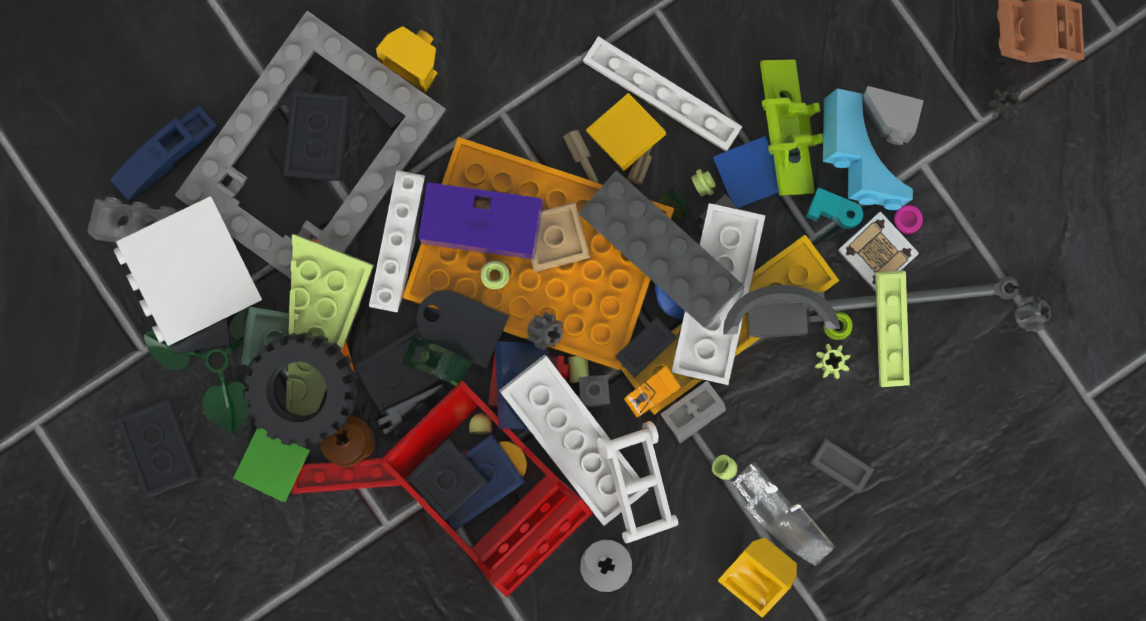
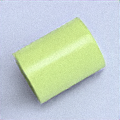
M578 356L568 357L569 383L579 382V377L589 376L588 360Z

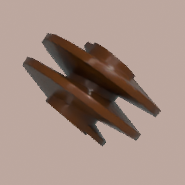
M349 415L348 420L341 428L320 442L321 451L332 463L340 467H351L371 455L374 450L375 437L373 430L368 424L356 416Z

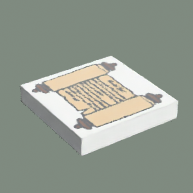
M881 212L838 250L875 292V272L900 271L919 254Z

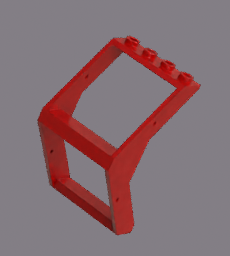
M461 381L390 449L379 463L445 529L478 565L486 578L507 598L593 511L574 491L540 461L511 430L501 429L546 476L471 548L404 479L478 406L499 427L498 417Z

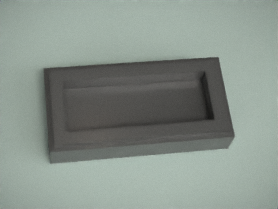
M824 439L810 464L858 494L874 471L872 467L827 439Z

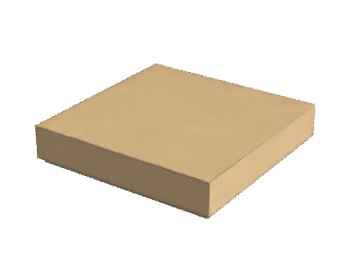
M573 202L543 210L535 260H531L534 272L589 259L590 256L576 203Z

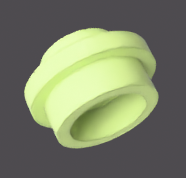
M701 169L697 170V174L691 178L699 194L702 197L706 194L709 196L714 194L712 188L716 184L708 171L704 173Z
M490 261L481 270V280L489 289H501L508 283L509 270L500 261ZM492 271L500 272L501 276L498 280L490 279Z

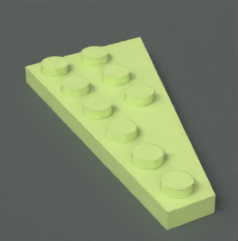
M292 234L293 251L291 260L289 334L306 332L312 333L313 336L317 337L322 335L328 338V342L331 344H338L342 348L340 350L342 352L374 265L299 235ZM305 362L288 364L286 410L299 416L311 415L321 408L327 392L326 382L322 374L315 367Z

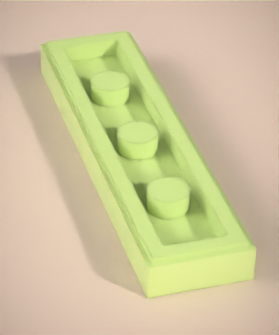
M906 271L875 272L879 386L910 385Z

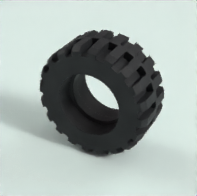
M306 332L288 334L264 346L258 351L259 354L251 360L248 365L250 367L249 372L245 373L243 380L246 383V389L243 390V400L248 401L249 406L246 407L248 415L253 414L256 419L254 425L259 430L261 428L266 430V436L270 439L278 438L281 440V444L289 446L292 443L298 444V446H307L310 443L316 444L334 434L348 420L356 405L354 403L355 398L358 396V387L355 384V380L358 378L356 370L352 371L350 366L352 361L349 356H344L340 351L342 348L336 343L331 344L328 342V338L322 335L318 337L313 336L312 333ZM305 362L315 367L322 374L327 386V397L323 406L317 412L306 416L295 415L286 410L279 402L275 391V381L279 372L288 364Z

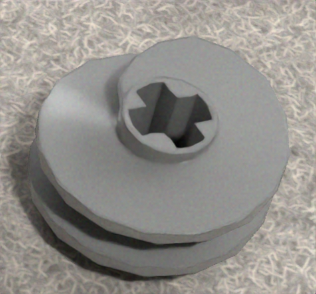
M613 540L597 541L591 544L583 553L580 562L581 574L585 582L593 589L601 592L615 591L621 588L631 575L632 560L630 554L625 547ZM606 557L612 559L611 564L615 565L614 570L602 574L600 572L601 568L598 567V562L605 561Z

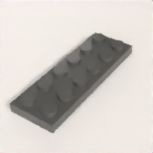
M618 171L612 174L578 213L704 328L715 319L744 286Z

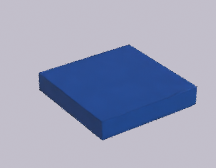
M766 136L712 158L728 198L738 209L779 193L774 156L769 153L768 146L770 145Z

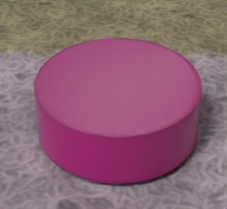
M912 205L902 206L895 212L893 217L895 228L902 234L915 233L923 222L922 213L917 207Z

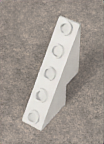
M396 171L369 307L398 312L407 285L411 253L417 237L424 175Z

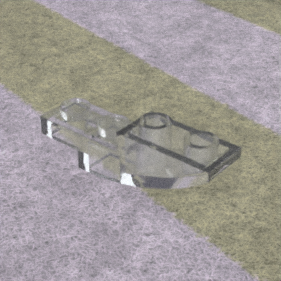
M756 463L749 465L732 482L749 502L745 508L778 541L807 562L816 566L835 548L798 503L792 506Z

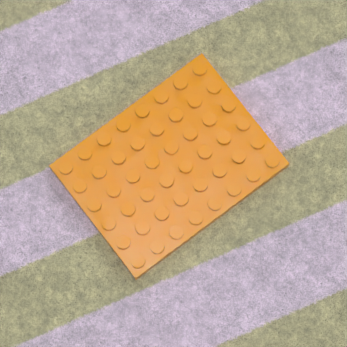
M460 137L457 138L442 181L444 185L541 198L544 204L543 210L575 202L578 213L603 186L602 184ZM476 201L475 208L490 210L491 202ZM653 202L671 219L674 208ZM579 215L590 256L589 259L534 272L530 259L421 243L402 298L421 304L427 296L435 291L446 289L457 291L509 314L510 317L503 332L528 340L529 337L527 331L529 322L535 315L543 317L544 313L547 312L554 315L556 320L562 322L560 326L562 328V338L555 347L547 345L549 348L620 371L622 364L615 356L630 342L650 278ZM490 261H500L509 270L508 283L501 289H489L481 280V270ZM498 271L490 273V279L494 281L498 280L501 276ZM435 305L427 306L429 308L440 311L439 308Z

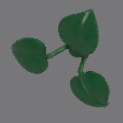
M254 307V308H261V309H267V310L277 311V310H275V309L268 308V307ZM248 309L241 311L232 319L229 332L238 341L225 351L213 349L207 354L197 351L174 355L172 353V344L168 346L165 340L159 342L153 330L144 334L146 346L154 359L162 366L172 370L183 369L189 364L190 355L205 359L208 369L218 373L222 386H212L206 391L202 401L203 410L211 422L229 434L235 433L248 416L246 407L249 406L248 401L243 400V390L246 387L241 382H232L227 385L223 371L229 366L230 359L228 355L241 344L243 346Z

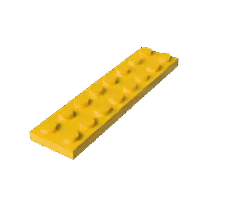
M804 235L753 272L749 293L762 287L774 285L799 286L812 290L815 293L825 292L839 282V279L808 237ZM747 313L742 320L735 356L760 339L748 338ZM682 324L671 331L676 339L635 378L624 366L621 367L620 370L634 389H637L665 366L672 373ZM672 373L681 389L654 408L652 407L650 411L655 415L703 379Z

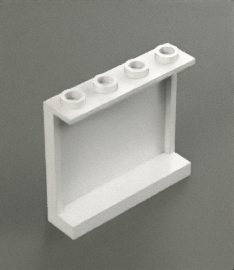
M211 196L116 241L118 247L113 249L120 264L126 263L131 272L126 275L134 291L139 289L144 298L139 302L147 317L152 315L157 324L152 329L158 341L162 342L165 340L168 346L262 300Z

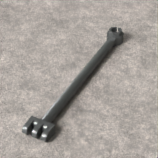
M1002 277L995 284L906 293L907 304L990 295H997L999 298L1006 300L1016 297L1020 289H1013L1008 294L1004 290L1007 283L1012 284L1013 287L1019 284L1012 277ZM816 292L825 299L824 292ZM876 295L826 300L834 311L876 307ZM809 306L806 310L811 311L814 309ZM817 312V316H807V322H817L823 320Z

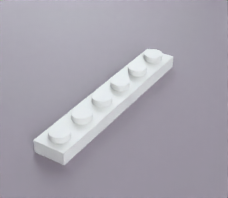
M599 36L583 59V62L724 151H728L742 129V126Z

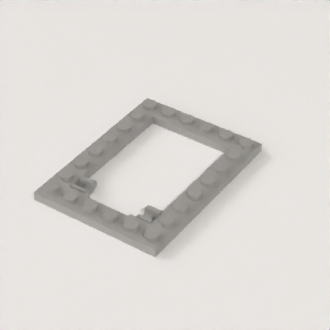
M306 11L175 194L178 199L188 206L211 196L230 236L290 279L292 278V239L287 235L284 238L238 206L240 202L234 197L245 184L247 177L233 168V165L314 52L321 55L404 114L405 118L324 231L306 220L298 234L301 237L310 239L314 235L318 238L319 244L345 253L393 186L396 171H403L446 112V109L308 11ZM227 174L233 178L228 187L221 183Z

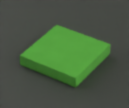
M257 428L234 479L282 502H286L310 450L295 443H292L290 446L281 444L280 439L272 440L266 436V430L263 428L259 430Z

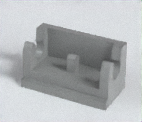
M706 381L661 413V416L677 441L682 443L725 412L726 408L724 402L709 382Z

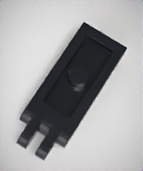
M442 381L383 408L384 414L374 419L377 426L388 422L387 425L379 429L380 434L383 436L393 432L394 436L414 428L431 409L448 395Z

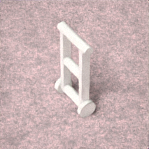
M651 421L643 423L642 430L612 440H608L607 437L603 436L598 438L596 442L601 458L608 460L626 527V532L622 533L625 543H630L678 526L677 517L670 513L653 444L658 442V432ZM642 442L650 475L624 484L616 450ZM653 486L662 519L636 528L628 495Z

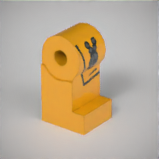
M665 366L626 396L624 400L638 418L681 389V386L667 366Z

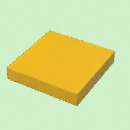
M629 93L586 129L590 137L623 171L666 135L665 130Z

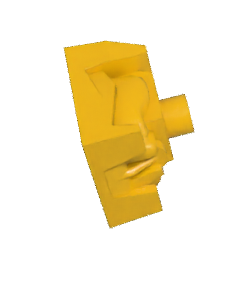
M402 26L389 33L376 48L380 63L424 93L427 92L437 75V72L433 70L436 48L431 43L434 39L423 30H419L415 35Z
M767 538L753 541L718 579V582L763 618L791 588L797 575V563Z

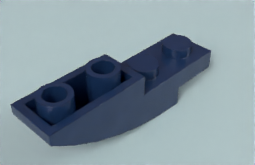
M197 106L179 121L177 118L172 120L150 138L110 179L111 182L130 202L174 168L173 163L217 131V125L200 106Z

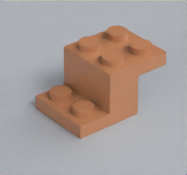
M998 0L997 18L1000 22L999 48L1002 56L1029 63L1055 58H1064L1071 61L1084 60L1082 6L1080 3L1070 0Z

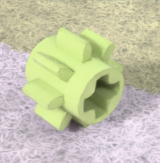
M827 344L825 348L826 354L822 352L816 353V356L821 358V361L815 368L822 367L825 371L823 378L827 377L829 373H833L834 378L839 379L838 371L840 369L846 372L849 371V368L844 363L850 358V355L843 356L841 345L836 350H832L831 346ZM831 354L834 359H839L836 369H833L832 365H826L825 361L829 359Z

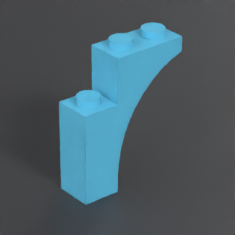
M836 89L824 98L823 162L832 163L838 168L848 167V199L857 200L863 205H882L888 210L900 209L903 205L913 200V189L898 180L885 167L872 147L864 124L863 94Z

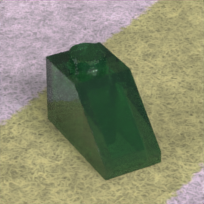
M413 337L402 361L403 364L453 386H457L461 381H464L472 363L470 360L448 349Z

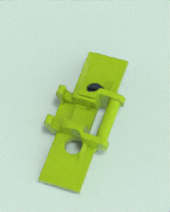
M796 60L760 61L765 93L762 107L766 110L771 144L768 146L770 155L774 156L779 196L813 194L815 190L808 147L823 143V133L812 135L810 117L820 112L819 103L807 106L806 103H802ZM779 93L785 94L787 98H781Z

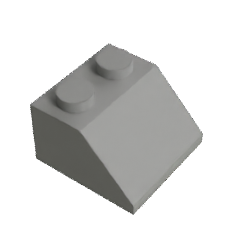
M867 86L862 96V105L880 136L886 137L887 142L895 145H903V142L908 143L916 133L924 100Z

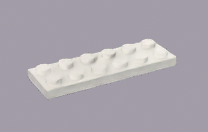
M709 203L700 246L744 286L706 328L702 327L685 311L672 373L726 385L729 384L742 320L739 324L738 334L723 335L724 322L733 305L745 294L749 293L765 215Z
M543 355L501 388L499 392L593 511L598 520L603 525H606L621 513L609 462L601 458L596 444L597 439L605 436L608 440L610 438L548 357ZM616 450L624 484L640 479L620 451ZM646 488L629 494L630 505L649 489Z

